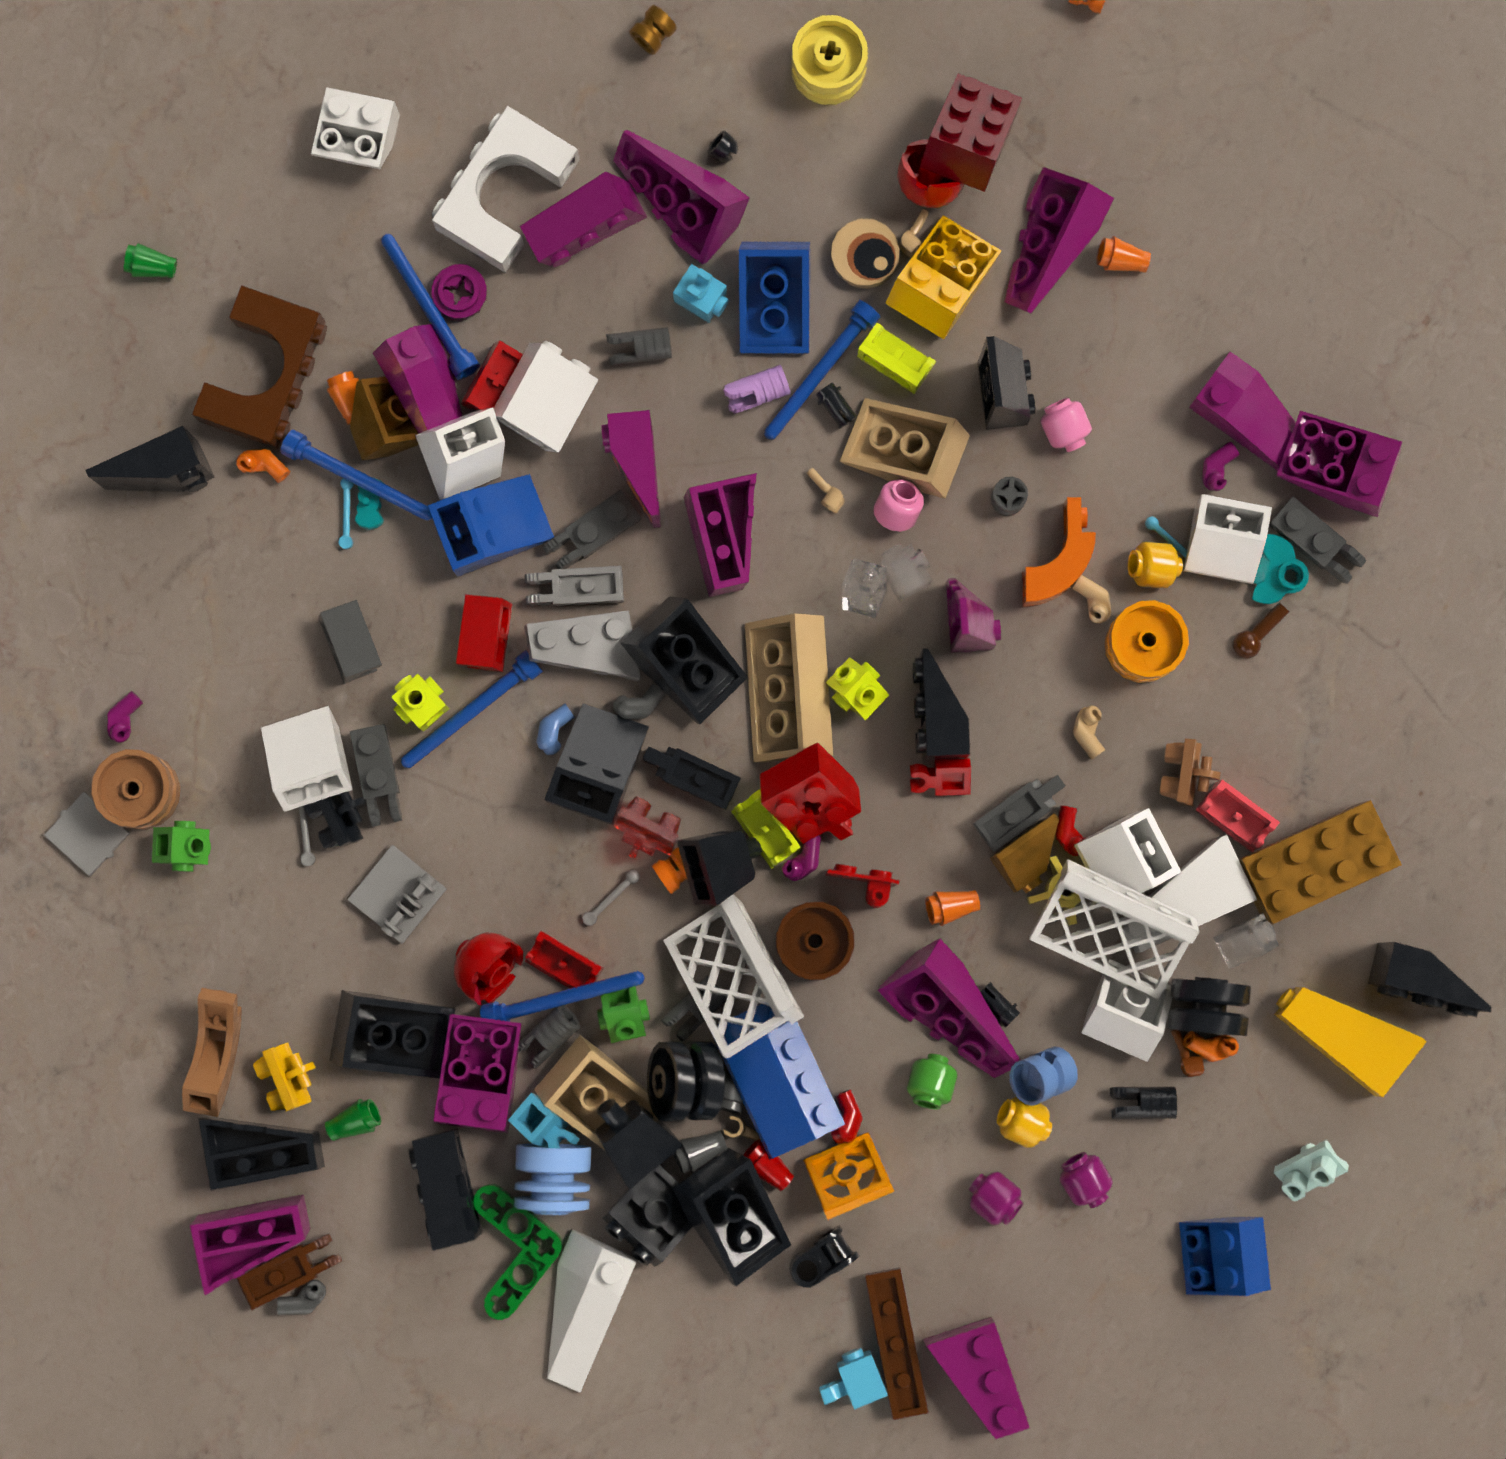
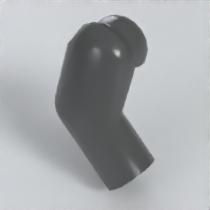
M652 684L641 698H627L625 695L617 697L613 703V709L623 719H644L652 713L666 696V693L655 684Z
M314 1279L307 1282L295 1297H278L277 1315H306L312 1313L323 1301L326 1295V1287L321 1281Z

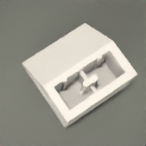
M326 87L312 147V156L381 169L393 147L400 117L395 102Z
M493 407L468 413L415 435L440 500L471 490L501 477L505 438Z
M1202 494L1194 508L1183 571L1253 584L1267 539L1272 507Z
M1149 808L1129 814L1074 845L1086 868L1140 893L1156 887L1181 872Z

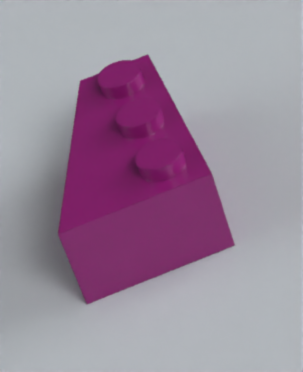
M605 171L522 224L520 228L538 262L558 267L568 262L571 256L647 218V215L630 183Z
M304 1194L196 1216L190 1225L204 1296L231 1279H236L245 1274L246 1271L258 1264L272 1259L305 1240L311 1228Z

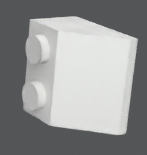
M1111 959L1108 961L1110 966L1117 969L1125 966ZM1134 972L1127 973L1135 977ZM1139 972L1141 980L1153 986L1156 985L1157 979ZM1102 974L1087 1010L1081 1033L1147 1062L1164 1035L1172 997L1170 996L1171 985L1167 984L1161 996L1157 999Z

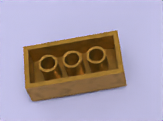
M1371 800L1357 804L1239 859L1257 898L1253 902L1264 925L1275 924L1402 865Z

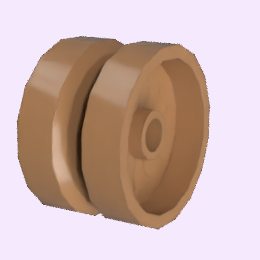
M125 749L111 754L98 766L92 779L91 794L97 810L106 820L121 827L148 830L163 824L173 815L180 800L181 786L175 770L167 761L142 750ZM139 785L138 793L133 795V788H138Z

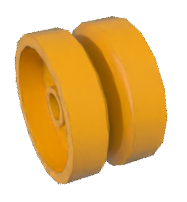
M1156 600L1139 601L1126 607L1110 624L1105 637V653L1112 668L1123 678L1137 683L1154 682L1168 675L1185 658L1189 645L1188 628L1182 616L1170 605ZM1144 636L1150 638L1151 641L1148 644L1152 646H1145L1142 638Z

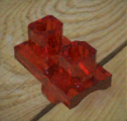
M635 796L627 807H621L614 828L624 832L621 841L632 846L629 857L636 859L640 851L653 857L656 849L670 856L679 837L677 832L681 819L669 812L663 813L658 824L647 819L646 817L652 805L638 796Z

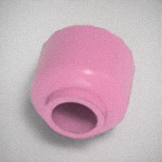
M1068 397L1044 408L1046 414L1041 418V425L1053 448L1065 447L1067 452H1071L1086 444L1084 438L1090 434L1092 426L1080 402H1071Z
M889 481L882 487L876 500L874 516L884 528L897 532L907 531L915 525L924 506L923 495L917 486L910 481Z

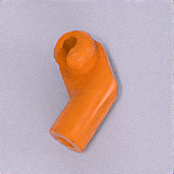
M268 449L246 450L236 459V465L240 471L245 473L267 471L278 483L282 482L290 474V470Z
M1190 1031L1183 1040L1184 1047L1210 1062L1234 1056L1239 1050L1238 1041L1229 1035H1219L1205 1039L1194 1031Z

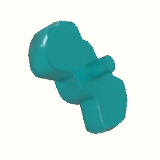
M358 486L359 493L357 497L359 503L356 507L358 513L354 519L355 523L367 530L379 528L384 522L383 517L379 513L382 507L380 497Z

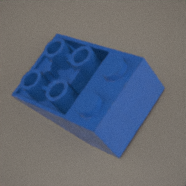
M530 474L460 492L427 505L452 570L457 577L549 542L554 538Z

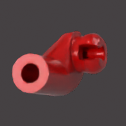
M1060 805L1055 838L1068 854L1079 856L1074 845L1084 840L1085 837L1083 838L1074 827L1077 808Z
M851 1089L835 1096L845 1125L831 1131L832 1139L838 1144L852 1142L856 1138L863 1120L862 1113Z

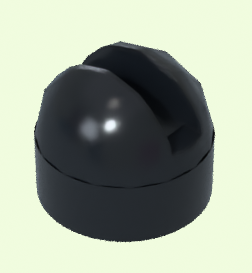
M723 130L711 143L708 153L715 159L726 162L733 159L729 152L737 154L738 144L730 134Z

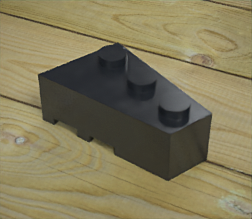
M210 1116L199 1118L211 1190L314 1171L325 1167L319 1131Z
M458 1128L413 1140V1148L408 1150L413 1170L417 1169L420 1183L417 1184V1192L421 1205H424L426 1230L431 1241L432 1251L476 1240L483 1234L479 1214L475 1210L473 1203L474 1193Z

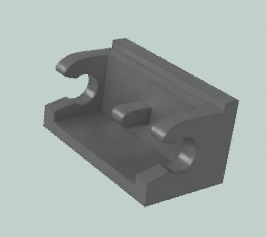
M357 600L320 612L319 621L344 684L377 671L376 668L382 666Z

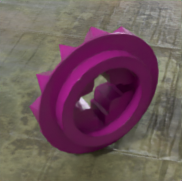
M464 264L448 266L441 270L433 281L431 290L433 302L441 313L451 319L463 318L467 320L469 316L479 313L484 302L487 301L485 280L471 266ZM464 279L465 291L470 293L471 296H462L456 305L455 296L449 290L458 289Z

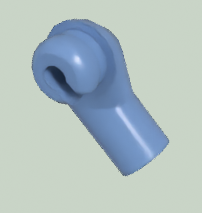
M563 704L543 718L539 724L537 745L546 755H554L559 752L561 748V743L558 741L559 729L575 718L566 704Z

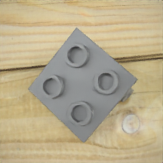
M392 845L348 898V901L377 923L390 937L393 936L403 944L447 888Z

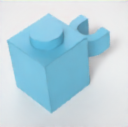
M693 264L690 265L673 291L675 303L707 323L711 321L714 315L719 317L729 302V299L726 298L727 285Z
M530 1093L508 1119L532 1144L542 1148H560V1143L565 1138L574 1145L580 1140L574 1133L565 1130L570 1124L544 1106L538 1095Z
M862 1348L853 1349L842 1355L843 1361L837 1363L841 1379L819 1386L825 1405L845 1395H849L853 1408L857 1409L888 1396L871 1351L863 1352Z

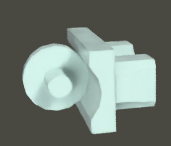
M1325 1140L1317 1145L1306 1144L1301 1148L1300 1154L1276 1165L1274 1174L1282 1182V1190L1292 1201L1296 1202L1304 1198L1306 1192L1318 1186L1326 1187L1333 1183L1336 1177L1348 1172L1349 1165L1345 1160L1340 1159L1336 1155L1330 1143Z

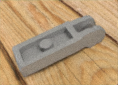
M622 566L552 569V572L525 575L526 584L540 585L552 582L553 594H531L526 596V605L529 606L550 604L554 606L624 602Z

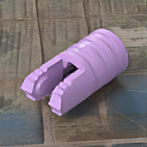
M781 365L724 385L723 389L725 396L730 398L729 411L734 414L790 395L789 385Z

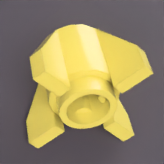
M1057 856L1049 858L1053 876L1048 879L1045 885V892L1027 897L1029 904L1050 898L1061 877V870L1063 868ZM1074 892L1068 893V896L1061 894L1059 898L1061 908L1064 910L1075 907L1081 901L1079 895ZM1076 915L1066 917L1068 926L1077 924Z

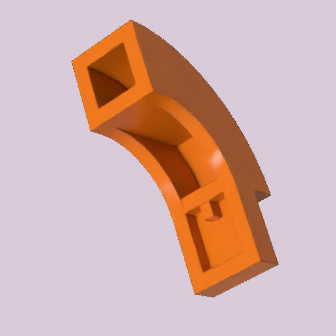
M1067 497L1063 503L1064 538L1059 556L1048 564L1037 567H1025L1023 570L1022 607L1040 605L1059 597L1072 587L1086 569L1094 551L1096 532H1082V528H1087L1088 511L1087 507H1081V497Z

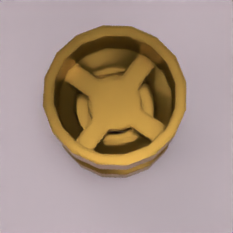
M651 5L645 12V19L641 23H635L629 30V34L642 49L654 55L661 48V41L665 37H671L677 30V26L662 9Z

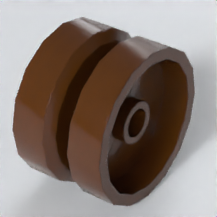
M806 902L794 907L782 919L776 934V950L782 964L792 974L806 980H824L838 974L849 963L854 950V931L849 919L837 907L824 902ZM813 934H818L819 938L822 939V944L818 948H812L808 943L809 937Z

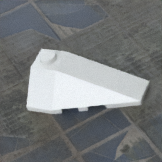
M572 1230L557 1266L547 1378L580 1393L637 1260L628 1253L575 1230Z

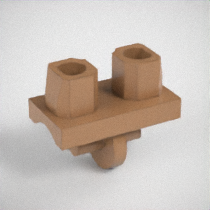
M1185 738V743L1166 744L1165 763L1181 765L1180 778L1163 776L1160 786V794L1162 796L1177 800L1178 803L1184 806L1192 807L1194 806L1197 778L1199 779L1197 791L1208 793L1209 781H1218L1221 775L1220 772L1211 770L1212 757L1202 756L1201 769H1199L1202 744L1197 743L1196 739Z

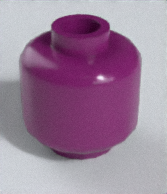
M1081 1152L1062 1164L1063 1171L1060 1174L1059 1181L1073 1204L1077 1206L1089 1205L1090 1208H1095L1108 1200L1107 1193L1112 1187L1113 1179L1098 1156L1087 1155L1086 1152Z
M999 1171L992 1172L987 1177L980 1174L969 1188V1191L973 1193L970 1199V1207L991 1225L1009 1224L1024 1204L1020 1200L1022 1195L1021 1189Z

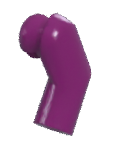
M817 836L804 843L802 853L783 864L782 872L786 878L792 881L802 880L818 868L821 836Z

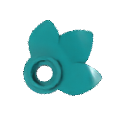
M1267 534L1263 554L1254 580V584L1257 586L1254 589L1252 600L1262 604H1274L1279 602L1286 593L1292 594L1301 591L1308 583L1309 572L1306 565L1295 558V551L1291 543L1280 536ZM1287 570L1295 572V582L1290 583L1285 580L1284 574Z

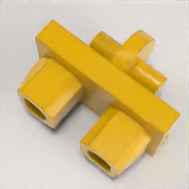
M288 1042L262 1051L263 1056L253 1063V1067L257 1077L261 1080L271 1076L277 1089L268 1092L266 1097L272 1111L285 1109L287 1112L312 1102L307 1087L312 1085L307 1072L316 1069L314 1062L303 1065L299 1052L293 1054Z

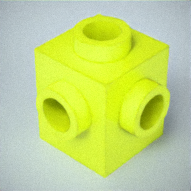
M850 657L825 682L835 693L831 698L845 712L851 709L865 721L889 696L887 691L877 681L880 674L867 662L860 665Z
M416 674L413 678L411 675H408L394 687L397 692L391 696L397 703L393 708L397 715L406 724L412 720L423 732L450 709L439 697L444 691L431 676L424 680L419 674ZM422 696V701L415 705L416 698Z

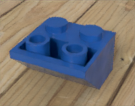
M1225 1217L1179 1222L1186 1295L1249 1296L1271 1290L1263 1217Z

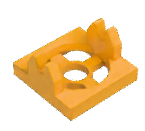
M869 1132L857 1136L850 1143L844 1142L803 1159L827 1220L894 1192ZM862 1156L866 1159L857 1162L853 1159H847V1157ZM834 1162H837V1164L833 1168L832 1174H829L824 1177V1174L826 1170L830 1167V1165ZM853 1166L857 1169L856 1174L850 1179L842 1180L838 1178L839 1171L844 1167ZM875 1169L870 1185L860 1190L857 1182L861 1179V1175ZM838 1184L842 1187H847L850 1195L843 1198L835 1197L825 1189Z

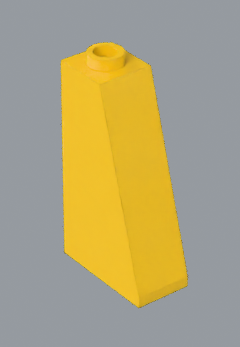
M1295 987L1294 990L1288 988L1276 1003L1279 1007L1274 1014L1372 1095L1377 1097H1384L1427 1042L1418 1035L1304 987Z

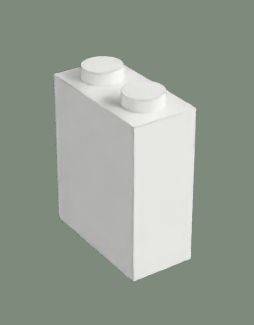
M548 341L529 343L498 399L494 411L500 423L542 449L559 453L599 379L589 374L590 368L586 364L576 359L569 361L561 356L562 349Z
M329 706L261 728L272 789L284 812L352 790L339 726Z

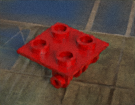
M836 864L834 870L828 869L825 876L867 882L865 899L867 904L873 908L885 905L889 900L891 886L899 884V880L892 879V872L871 869L869 875L856 874L857 867Z

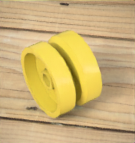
M822 15L808 21L798 31L792 45V77L797 89L807 99L821 105H837L849 100L861 88L866 76L868 46L862 31L852 21L838 15Z

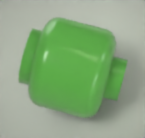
M928 1054L927 1058L918 1059L913 1063L907 1085V1091L913 1097V1103L924 1108L937 1110L941 1108V1105L951 1102L957 1080V1071L948 1064V1058L938 1054Z

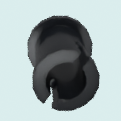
M832 382L816 394L819 398L817 403L824 405L839 429H841L848 423L840 411H843L849 421H853L858 415L839 392L842 388L840 386L836 387Z
M991 982L981 991L998 1023H1001L1005 1028L1020 1014L1016 1009L1018 1005L1016 1003L1012 1005Z

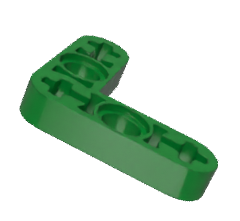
M487 1184L481 1187L474 1196L475 1210L522 1248V1251L488 1292L484 1300L486 1313L495 1320H504L515 1312L553 1264L562 1250L563 1242L560 1235L533 1212L514 1208V1197L502 1187L496 1184ZM493 1191L497 1193L496 1202L503 1208L507 1205V1201L513 1205L504 1214L501 1222L495 1218L501 1213L493 1206L487 1210L482 1206L485 1202L484 1198L481 1197L483 1193L490 1195ZM521 1213L526 1216L528 1220L526 1231L523 1233L511 1231L508 1226V1219L512 1214ZM535 1224L541 1228L536 1233L537 1236L543 1240H546L548 1237L554 1240L552 1247L555 1249V1252L553 1254L548 1251L544 1255L540 1254L538 1251L540 1244L533 1238L529 1245L523 1241L532 1232ZM527 1264L532 1268L534 1276L530 1283L520 1284L514 1279L513 1273L516 1266ZM506 1279L510 1286L522 1292V1295L518 1297L514 1292L507 1300V1305L510 1309L507 1311L502 1308L498 1312L493 1308L496 1302L492 1297L493 1295L501 1297L508 1289V1286L502 1285V1282Z

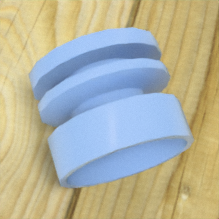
M532 1143L517 1144L515 1169L531 1173V1180L516 1182L515 1189L531 1192V1196L515 1197L514 1208L528 1210L541 1215H567L576 1211L589 1210L590 1199L574 1197V1193L590 1191V1184L574 1181V1174L585 1173L591 1170L592 1146L560 1144V1148H542Z

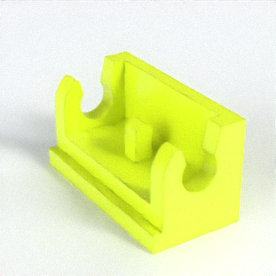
M879 323L874 325L858 348L857 354L859 359L913 394L917 392L936 363L933 358L925 356L885 330Z
M760 789L747 800L736 805L731 811L748 837H754L759 841L762 849L761 855L771 869L800 850L801 847L791 832L761 804Z

